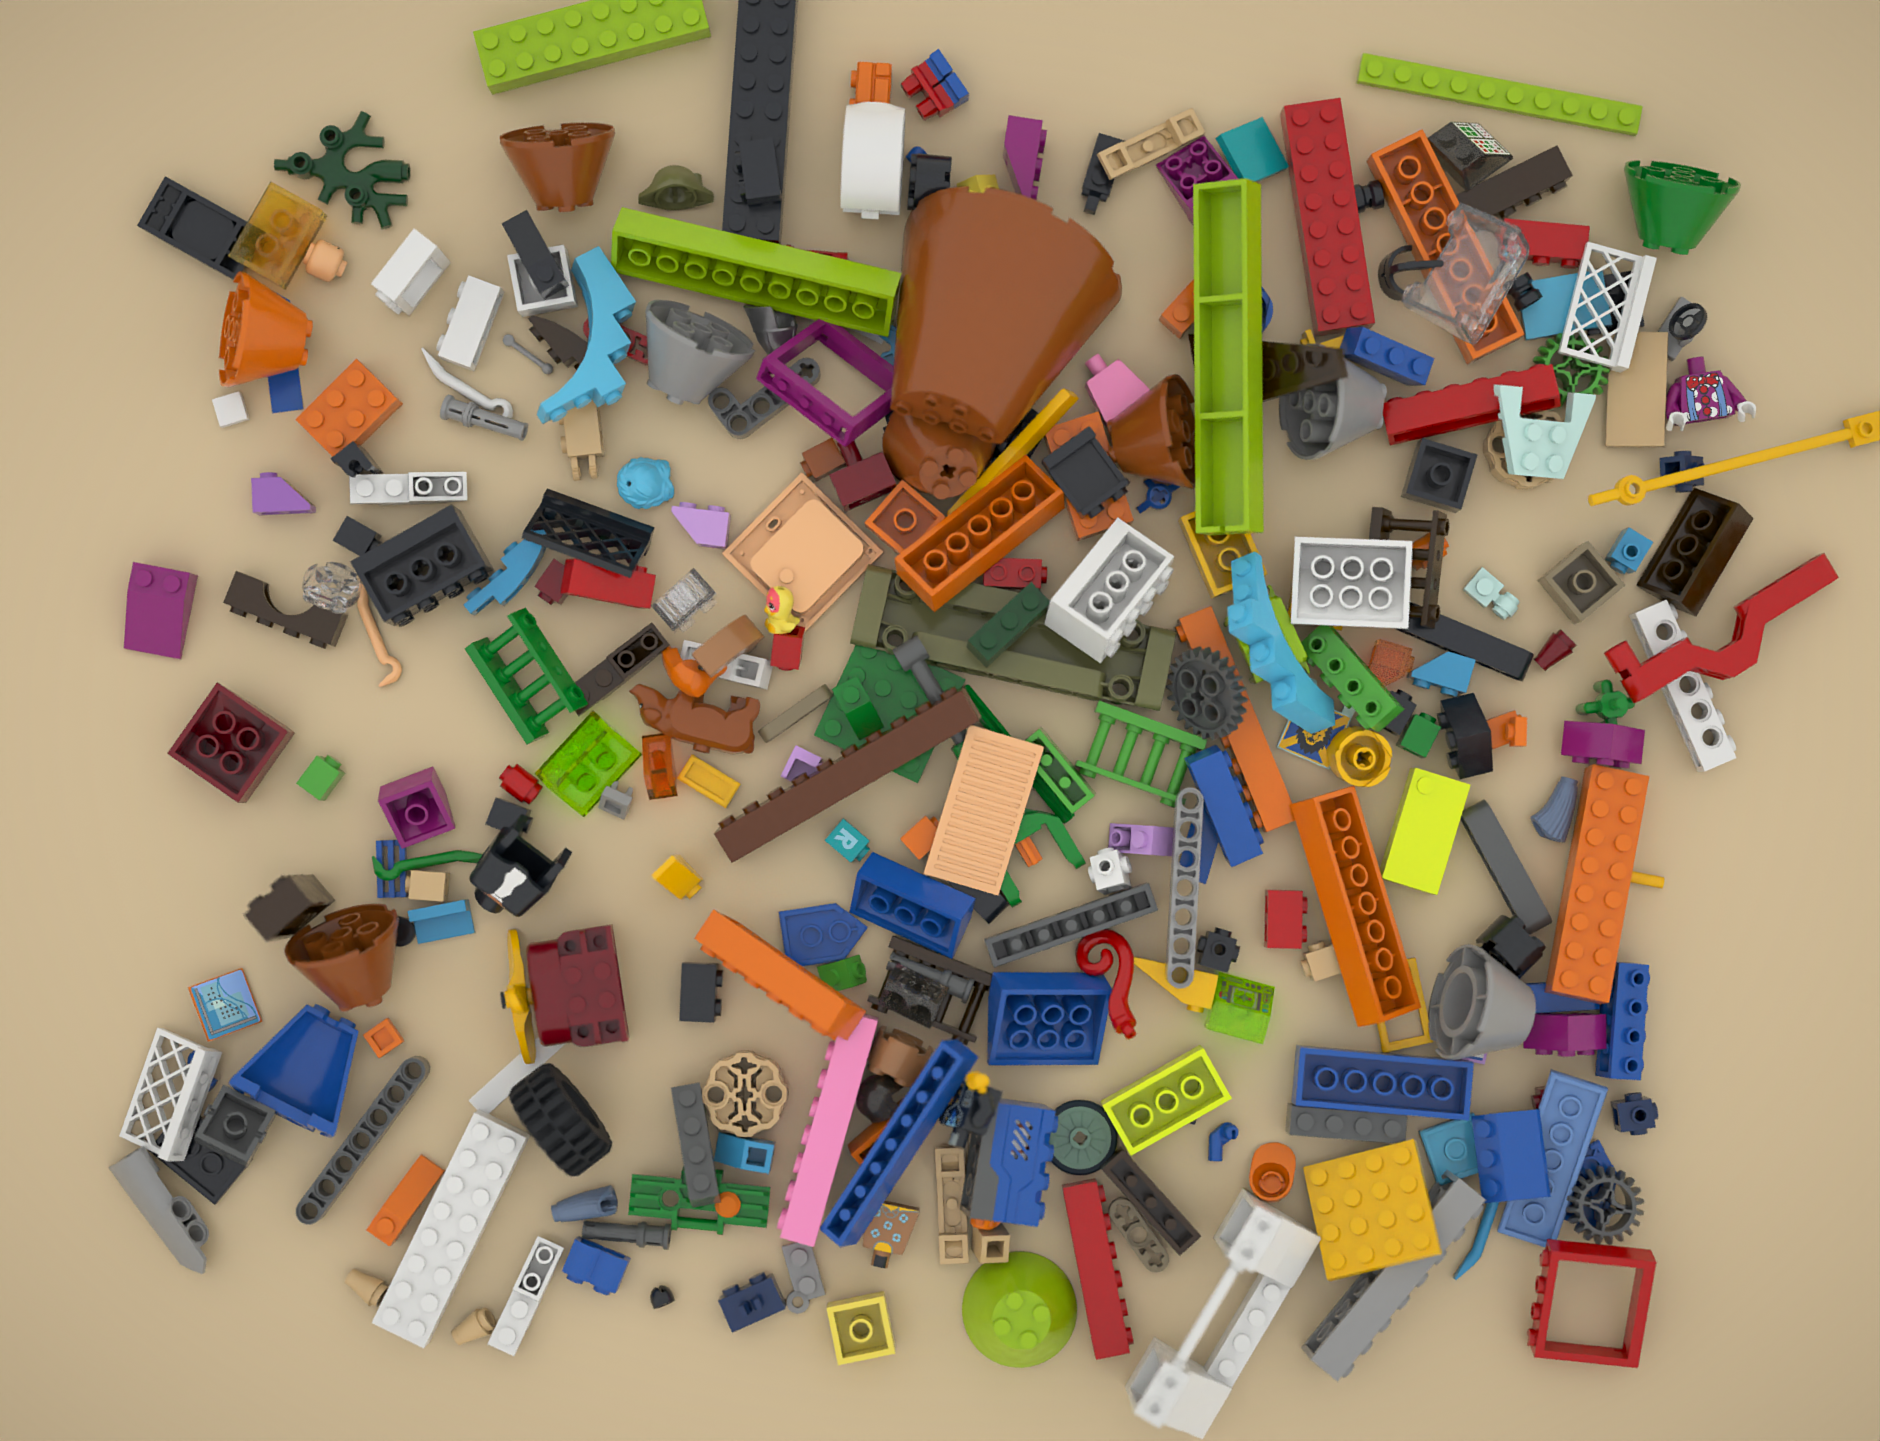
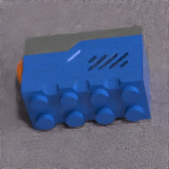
M1000 1098L996 1114L992 1118L986 1134L981 1136L971 1133L960 1210L971 1218L970 1223L973 1227L993 1230L1002 1222L1038 1227L1039 1220H1043L1045 1203L1040 1202L1042 1191H1047L1049 1187L1050 1176L1049 1173H1045L1046 1162L1052 1161L1054 1154V1145L1049 1144L1050 1134L1056 1133L1058 1127V1116L1055 1115V1110L1044 1104Z

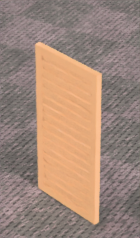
M974 724L968 727L923 872L924 875H930L999 895L1044 746L977 727Z

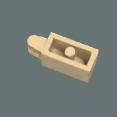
M591 400L583 408L577 409L574 407L568 410L566 416L559 420V425H564L565 436H561L562 453H567V457L571 460L574 481L581 480L579 459H589V474L592 479L598 478L597 457H605L600 408H597L593 400Z

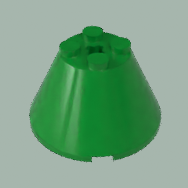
M1640 160L1626 162L1624 172L1638 236L1643 240L1642 246L1650 249H1659L1660 246L1671 248L1673 253L1688 255L1689 249L1697 247L1738 194L1741 183L1733 178H1729L1728 182L1718 179L1719 173L1692 166L1660 161H1651V166H1640Z

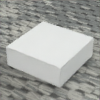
M240 391L212 399L221 428L250 420Z

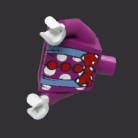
M1703 356L1686 360L1689 375L1677 378L1675 383L1670 386L1666 395V417L1668 419L1666 429L1668 431H1672L1673 425L1679 426L1680 431H1683L1685 424L1729 418L1735 415V410L1738 411L1737 418L1739 422H1745V413L1751 414L1753 419L1756 415V405L1747 401L1728 377L1723 376L1720 370L1706 372Z

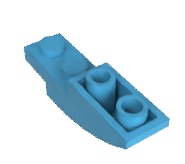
M544 530L533 531L541 535L547 534ZM523 540L519 544L516 541L510 544L503 551L505 556L500 559L507 569L505 571L502 569L497 570L488 578L490 581L488 585L483 589L477 587L466 597L468 601L464 604L465 608L470 614L475 616L494 599L505 606L517 595L533 575L544 555L546 547L527 540Z

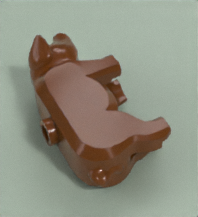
M637 684L629 691L638 700L640 716L646 726L652 727L674 740L692 744L695 751L706 754L710 753V749L728 754H750L754 751L755 735L753 734V722L758 717L760 711L758 699L731 696L730 708L725 712L715 705L703 703L704 694L696 698L688 696L680 690L675 698L666 699L659 691L642 684Z

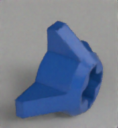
M1146 479L1144 481L1148 488L1146 501L1136 509L1141 514L1150 507L1155 510L1166 508L1171 502L1172 492L1180 488V486L1155 484L1151 479ZM1162 499L1165 501L1163 504L1159 502Z

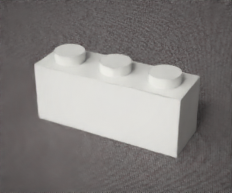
M469 275L466 282H461L457 292L458 304L456 309L452 308L447 318V324H449L447 333L440 336L437 344L438 356L442 360L475 371L505 293L501 287Z

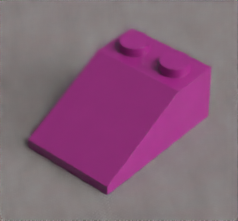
M133 562L127 590L124 649L181 659L198 575Z

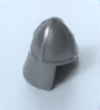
M750 304L743 306L757 341L768 355L796 335L798 324H796L795 315L775 311L770 306L758 307Z

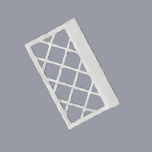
M1587 242L1558 353L1610 367V370L1619 373L1627 370L1632 358L1657 258L1648 255L1642 257ZM1591 251L1601 253L1607 264L1595 271L1589 261ZM1621 259L1633 262L1631 274L1622 278L1614 264ZM1610 267L1617 282L1605 288L1597 273ZM1588 269L1590 274L1585 276L1586 270ZM1592 277L1600 292L1588 298L1582 286L1585 280ZM1627 279H1629L1628 286L1625 283ZM1620 285L1625 293V298L1622 303L1615 306L1607 291ZM1602 294L1610 309L1598 316L1590 301ZM1581 297L1583 302L1578 304L1579 298ZM1585 304L1593 319L1581 326L1575 314L1577 308ZM1622 306V310H1621V314H1620V312L1618 311V308ZM1613 312L1618 325L1617 329L1608 333L1600 318ZM1596 322L1603 337L1591 343L1583 328ZM1574 324L1576 329L1571 331L1572 325ZM1576 332L1580 334L1586 347L1579 351L1567 348L1569 337ZM1613 334H1615L1614 341L1610 337ZM1606 339L1611 348L1609 359L1599 357L1593 346ZM1588 349L1591 354L1584 353V351Z
M157 1028L119 1137L141 1147L144 1146L146 1149L158 1154V1157L165 1161H184L222 1052L214 1048L202 1046L164 1028ZM164 1037L170 1039L173 1051L166 1055L163 1054L161 1048ZM189 1048L195 1050L192 1062L186 1065L182 1052ZM175 1056L180 1069L170 1074L166 1060ZM160 1065L164 1078L154 1083L152 1071L155 1066ZM182 1074L184 1084L182 1090L176 1092L172 1079ZM166 1083L170 1097L161 1101L156 1088ZM150 1092L154 1105L145 1110L142 1099L144 1094ZM172 1102L175 1110L172 1118L167 1120L163 1106ZM156 1110L160 1124L151 1128L147 1115ZM140 1119L144 1133L136 1136L131 1133L134 1122ZM163 1129L165 1135L162 1147L156 1144L153 1135Z

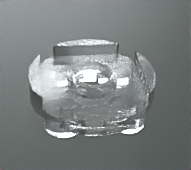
M327 562L326 566L318 568V564H315L308 568L304 574L302 584L303 599L307 603L314 604L322 609L331 610L335 614H342L347 611L348 607L353 606L358 601L362 584L361 580L359 582L356 578L357 573L352 568L337 562ZM334 584L336 585V588H330L328 586Z

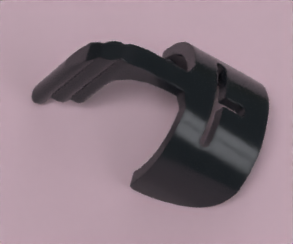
M1412 245L1402 246L1385 256L1381 261L1378 269L1380 287L1393 300L1402 301L1417 297L1416 291L1408 292L1401 289L1395 283L1393 275L1403 271L1442 267L1444 261H1409L1392 266L1396 255L1412 251Z

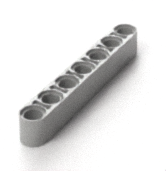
M1185 788L1178 792L1174 810L1165 976L1169 984L1179 989L1189 986L1194 977L1204 803L1201 792L1195 788ZM1187 792L1193 793L1197 798V803L1192 809H1186L1182 804V797ZM1186 821L1191 822L1195 826V833L1190 838H1185L1180 833V827ZM1184 850L1190 851L1194 858L1193 863L1188 867L1180 865L1178 860L1179 854ZM1184 879L1188 880L1192 885V890L1187 896H1181L1177 892V884ZM1185 908L1190 913V920L1185 925H1179L1175 920V914L1178 910ZM1183 937L1188 941L1189 947L1185 953L1178 954L1175 952L1173 945L1176 939ZM1177 967H1184L1187 971V977L1181 983H1176L1172 979V971Z

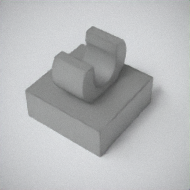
M615 781L611 787L606 785L598 808L624 820L630 809L633 788L629 787L624 794L617 790L619 782Z

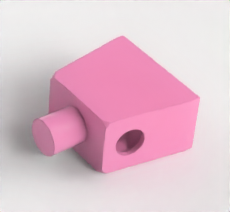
M1096 354L1085 362V365L1094 376L1086 382L1085 388L1097 412H1099L1105 427L1108 420L1114 419L1150 390L1119 359L1107 366L1101 356Z

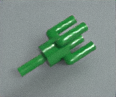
M1610 680L1595 682L1593 685L1594 690L1600 693L1595 701L1578 704L1576 712L1579 715L1596 713L1600 718L1604 719L1600 723L1617 724V718L1624 716L1628 709H1632L1635 706V703L1631 701L1630 697L1627 698L1624 693L1620 691L1613 692V685Z

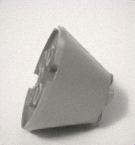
M653 300L648 303L646 308L649 372L647 385L668 394L667 399L679 405H682L684 401L700 404L706 396L752 358L755 352L752 349V341L731 324L705 312L704 316L688 311L690 306L669 300Z
M1313 343L1306 344V345H1312V346H1322V347H1326V346H1324V345H1322V344H1313ZM1345 359L1348 378L1279 397L1280 425L1282 430H1287L1290 439L1287 445L1291 452L1298 458L1315 460L1372 432L1374 429H1380L1384 422L1382 413L1384 399L1387 394L1385 384L1379 383L1375 377Z

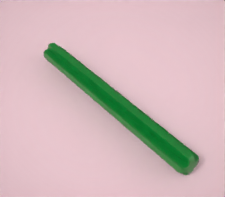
M965 685L964 688L981 714L979 722L987 730L1011 736L971 686ZM1036 772L1032 787L1056 816L1060 818L1062 823H1067L1075 814L1068 810L1040 774Z

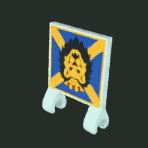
M1311 678L1312 681L1317 685V681ZM1345 705L1341 712L1334 710L1335 726L1313 734L1288 720L1276 747L1326 769H1330L1326 754L1327 747L1338 732L1349 726L1356 710L1353 707L1348 709Z

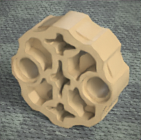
M1544 410L1528 414V417H1533L1536 420L1564 422L1555 411ZM1502 420L1491 423L1487 438L1483 440V455L1487 457L1490 472L1498 481H1504L1513 485L1516 489L1529 490L1555 479L1532 477L1526 481L1525 476L1508 474L1505 452H1496L1492 447L1494 439L1502 441V438L1505 437Z
M738 1051L734 1055L720 1059L712 1067L706 1085L702 1090V1098L710 1114V1120L717 1128L734 1133L737 1137H752L756 1133L770 1129L780 1119L784 1104L788 1099V1085L784 1081L780 1067L771 1058L755 1054L754 1051ZM743 1057H746L749 1063L756 1064L749 1067L747 1072H743V1067L734 1065L740 1063ZM760 1068L762 1072L756 1076V1086H753V1074ZM729 1069L738 1076V1086L734 1085V1076L728 1072ZM744 1079H746L747 1090L753 1092V1095L747 1100L746 1108L743 1096L738 1095V1092L743 1089ZM715 1086L720 1087L724 1091V1099L718 1102L713 1101L709 1096L710 1088ZM770 1086L779 1087L782 1091V1098L777 1101L770 1100L766 1094L767 1088ZM753 1101H756V1111L763 1116L762 1118L753 1112ZM735 1102H738V1113L730 1119L728 1116L735 1111ZM746 1115L749 1121L757 1123L751 1124L748 1130H745L742 1124L734 1122L741 1121L743 1116Z

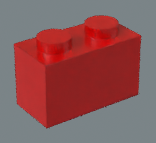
M1265 890L1264 947L1302 949V943L1307 942V926L1302 925V914H1307L1308 899L1303 896V891Z

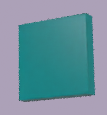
M1263 117L1216 137L1221 150L1238 179L1247 178L1254 182H1259L1289 167Z

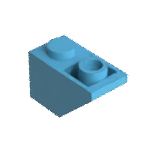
M1445 652L1408 672L1407 678L1414 680L1413 685L1429 689L1430 685L1441 688L1440 693L1457 697L1458 693L1464 694L1467 692L1476 660L1455 653Z
M719 1132L714 1161L743 1170L769 1174L776 1142L752 1137H737L735 1134Z

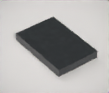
M200 1115L184 1161H165L159 1158L158 1154L150 1152L215 1205L246 1167L195 1142V1135L204 1120ZM164 1132L156 1140V1144L162 1147L165 1138Z

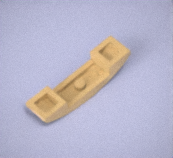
M1190 108L1148 131L1099 152L1097 156L1109 180L1176 150L1205 134V131L1193 108Z
M957 1147L935 1148L940 1264L969 1263L967 1215L960 1210L965 1178L964 1149Z

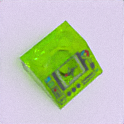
M1219 972L1212 1008L1208 1010L1204 1027L1208 1030L1263 1044L1271 1017L1275 987Z

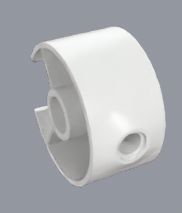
M862 102L847 105L841 173V208H843V212L862 213L861 219L878 220L879 214L900 215L905 108L882 102Z

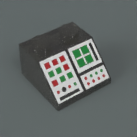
M1450 122L1428 137V141L1441 167L1465 191H1469L1513 159L1512 154L1479 123Z

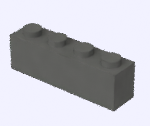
M700 1082L672 1087L671 1091L691 1206L694 1208L720 1203L721 1199Z
M1293 1103L1287 1104L1285 1132L1289 1135L1384 1143L1406 1141L1407 1115L1296 1106Z

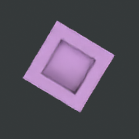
M795 746L781 777L791 781L804 772L809 776L817 771L816 766L821 763L822 758Z

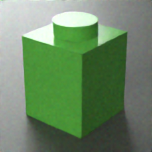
M327 755L325 758L323 756H316L296 784L318 800L325 801L345 772L339 769L342 764L330 755Z

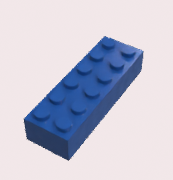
M1296 1045L1291 1102L1296 1106L1469 1121L1474 1062L1462 1059L1450 1060L1440 1057Z

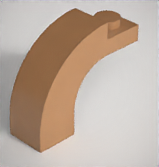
M743 615L725 626L691 654L708 676L712 678L745 652L749 654L757 647L756 644L765 636L747 615Z

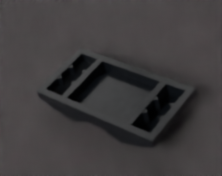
M166 176L137 225L165 243L233 280L238 272L245 271L266 234L265 231Z

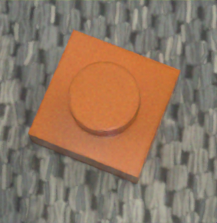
M1527 717L1510 718V723H1506L1505 739L1509 740V747L1527 746Z
M386 1018L363 1034L378 1058L383 1057L404 1042V1039L389 1018Z

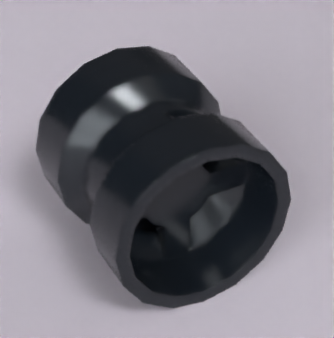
M1379 180L1370 181L1365 186L1360 184L1354 185L1358 213L1364 212L1366 208H1373L1375 210L1384 207V195Z
M1529 272L1515 278L1503 287L1507 295H1511L1515 300L1514 306L1518 312L1543 297L1539 289L1534 288L1532 285L1533 279Z

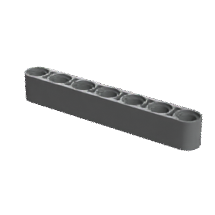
M414 1056L406 1059L400 1065L298 1203L296 1216L301 1223L311 1225L326 1215L428 1077L430 1064L426 1058ZM411 1062H416L421 1066L422 1073L419 1077H413L409 1073ZM394 1085L400 1086L404 1090V1098L401 1101L392 1097L391 1090ZM376 1109H382L386 1112L387 1120L384 1124H380L375 1120L374 1113ZM363 1132L369 1136L370 1143L368 1147H362L358 1144V1133ZM342 1156H347L351 1159V1170H345L341 1167L340 1158ZM325 1179H329L334 1183L335 1191L333 1194L324 1191L323 1181ZM307 1203H313L317 1207L318 1213L316 1217H311L306 1213L305 1206Z

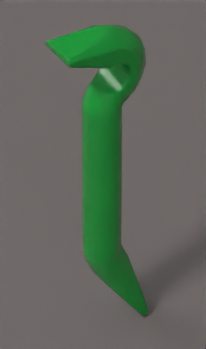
M462 850L448 851L396 862L391 870H385L374 856H372L375 875L384 881H391L398 878L404 871L456 861L478 863L482 854Z

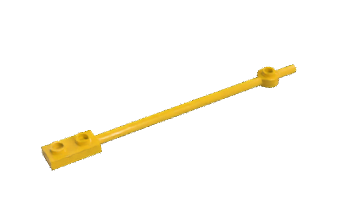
M1880 411L1843 420L1845 429L1657 478L1643 481L1638 476L1628 475L1619 479L1614 489L1588 495V502L1590 506L1618 500L1621 504L1630 506L1642 501L1646 492L1845 440H1848L1850 448L1880 441ZM1630 485L1635 487V494L1630 492Z

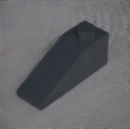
M527 210L502 223L543 299L569 286Z

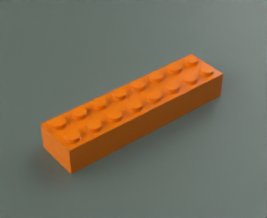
M1423 129L1372 153L1366 162L1375 180L1380 181L1384 198L1407 245H1412L1411 253L1415 261H1444L1442 267L1420 271L1467 365L1524 336L1525 334Z
M1595 764L1586 767L1584 770L1545 993L1596 1004L1609 1003L1649 776Z
M1353 785L1291 804L1357 1026L1382 1023L1421 1008L1355 786Z

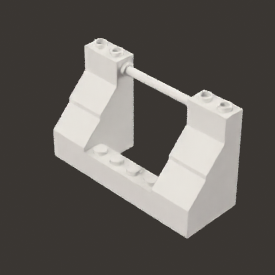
M1243 1188L1213 1237L1226 1257L1231 1259L1229 1262L1230 1266L1179 1351L1154 1337L1125 1385L1133 1412L1158 1428L1164 1424L1203 1439L1251 1354L1321 1240V1237L1315 1231ZM1246 1268L1251 1272L1254 1270L1259 1272L1205 1365L1202 1366L1190 1359V1354L1239 1274V1271L1243 1273Z

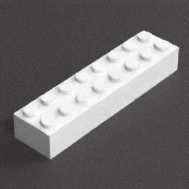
M480 1109L474 1112L372 1321L373 1324L422 1348H425L430 1343L529 1140V1133Z

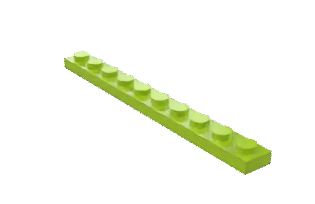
M1363 53L1361 56L1357 84L1631 136L1638 134L1643 107Z

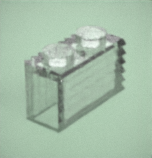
M693 568L653 603L651 607L673 632L676 633L681 630L684 633L696 622L693 619L694 616L700 611L704 614L717 604L714 599L718 594Z

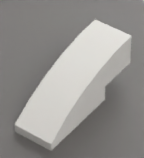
M684 640L680 654L681 659L695 660L691 653L702 644ZM741 654L729 663L725 673L717 678L767 690L773 666H770V660Z

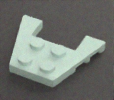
M1494 385V395L1498 396L1501 411L1498 413V418L1502 419L1505 434L1502 441L1508 474L1564 479L1595 402L1596 395L1568 392L1565 421L1556 422L1521 418L1520 408L1523 387Z

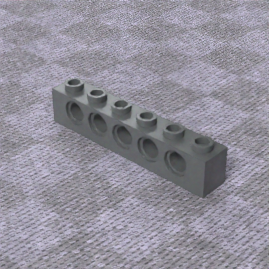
M1143 883L985 938L984 941L994 967L1156 912L1158 908L1149 883Z

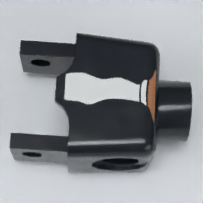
M523 814L509 828L503 827L470 874V882L477 887L474 893L478 904L488 912L500 913L503 909H506L516 917L524 915L549 892L556 877L565 867L572 854L565 847L552 861L520 837L519 834L528 821V818Z

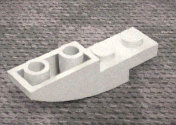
M467 472L355 474V478L349 476L350 505H411L467 501Z
M539 1236L537 1237L488 1345L515 1356L564 1250L563 1247Z

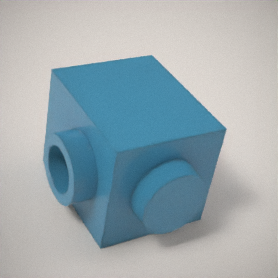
M1628 527L1621 531L1605 560L1611 563L1610 567L1620 574L1625 575L1626 572L1628 574L1636 572L1653 542Z

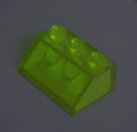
M593 710L535 772V775L550 791L581 816L585 817L600 801L606 785L611 787L613 782L618 781L639 759L642 753Z

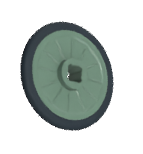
M1073 1100L1058 1106L1055 1109V1115L1058 1116L1057 1131L1050 1134L1049 1144L1054 1145V1154L1051 1162L1061 1171L1072 1175H1088L1100 1170V1166L1114 1154L1118 1138L1117 1130L1105 1109L1087 1100ZM1078 1131L1087 1135L1082 1144L1073 1140Z

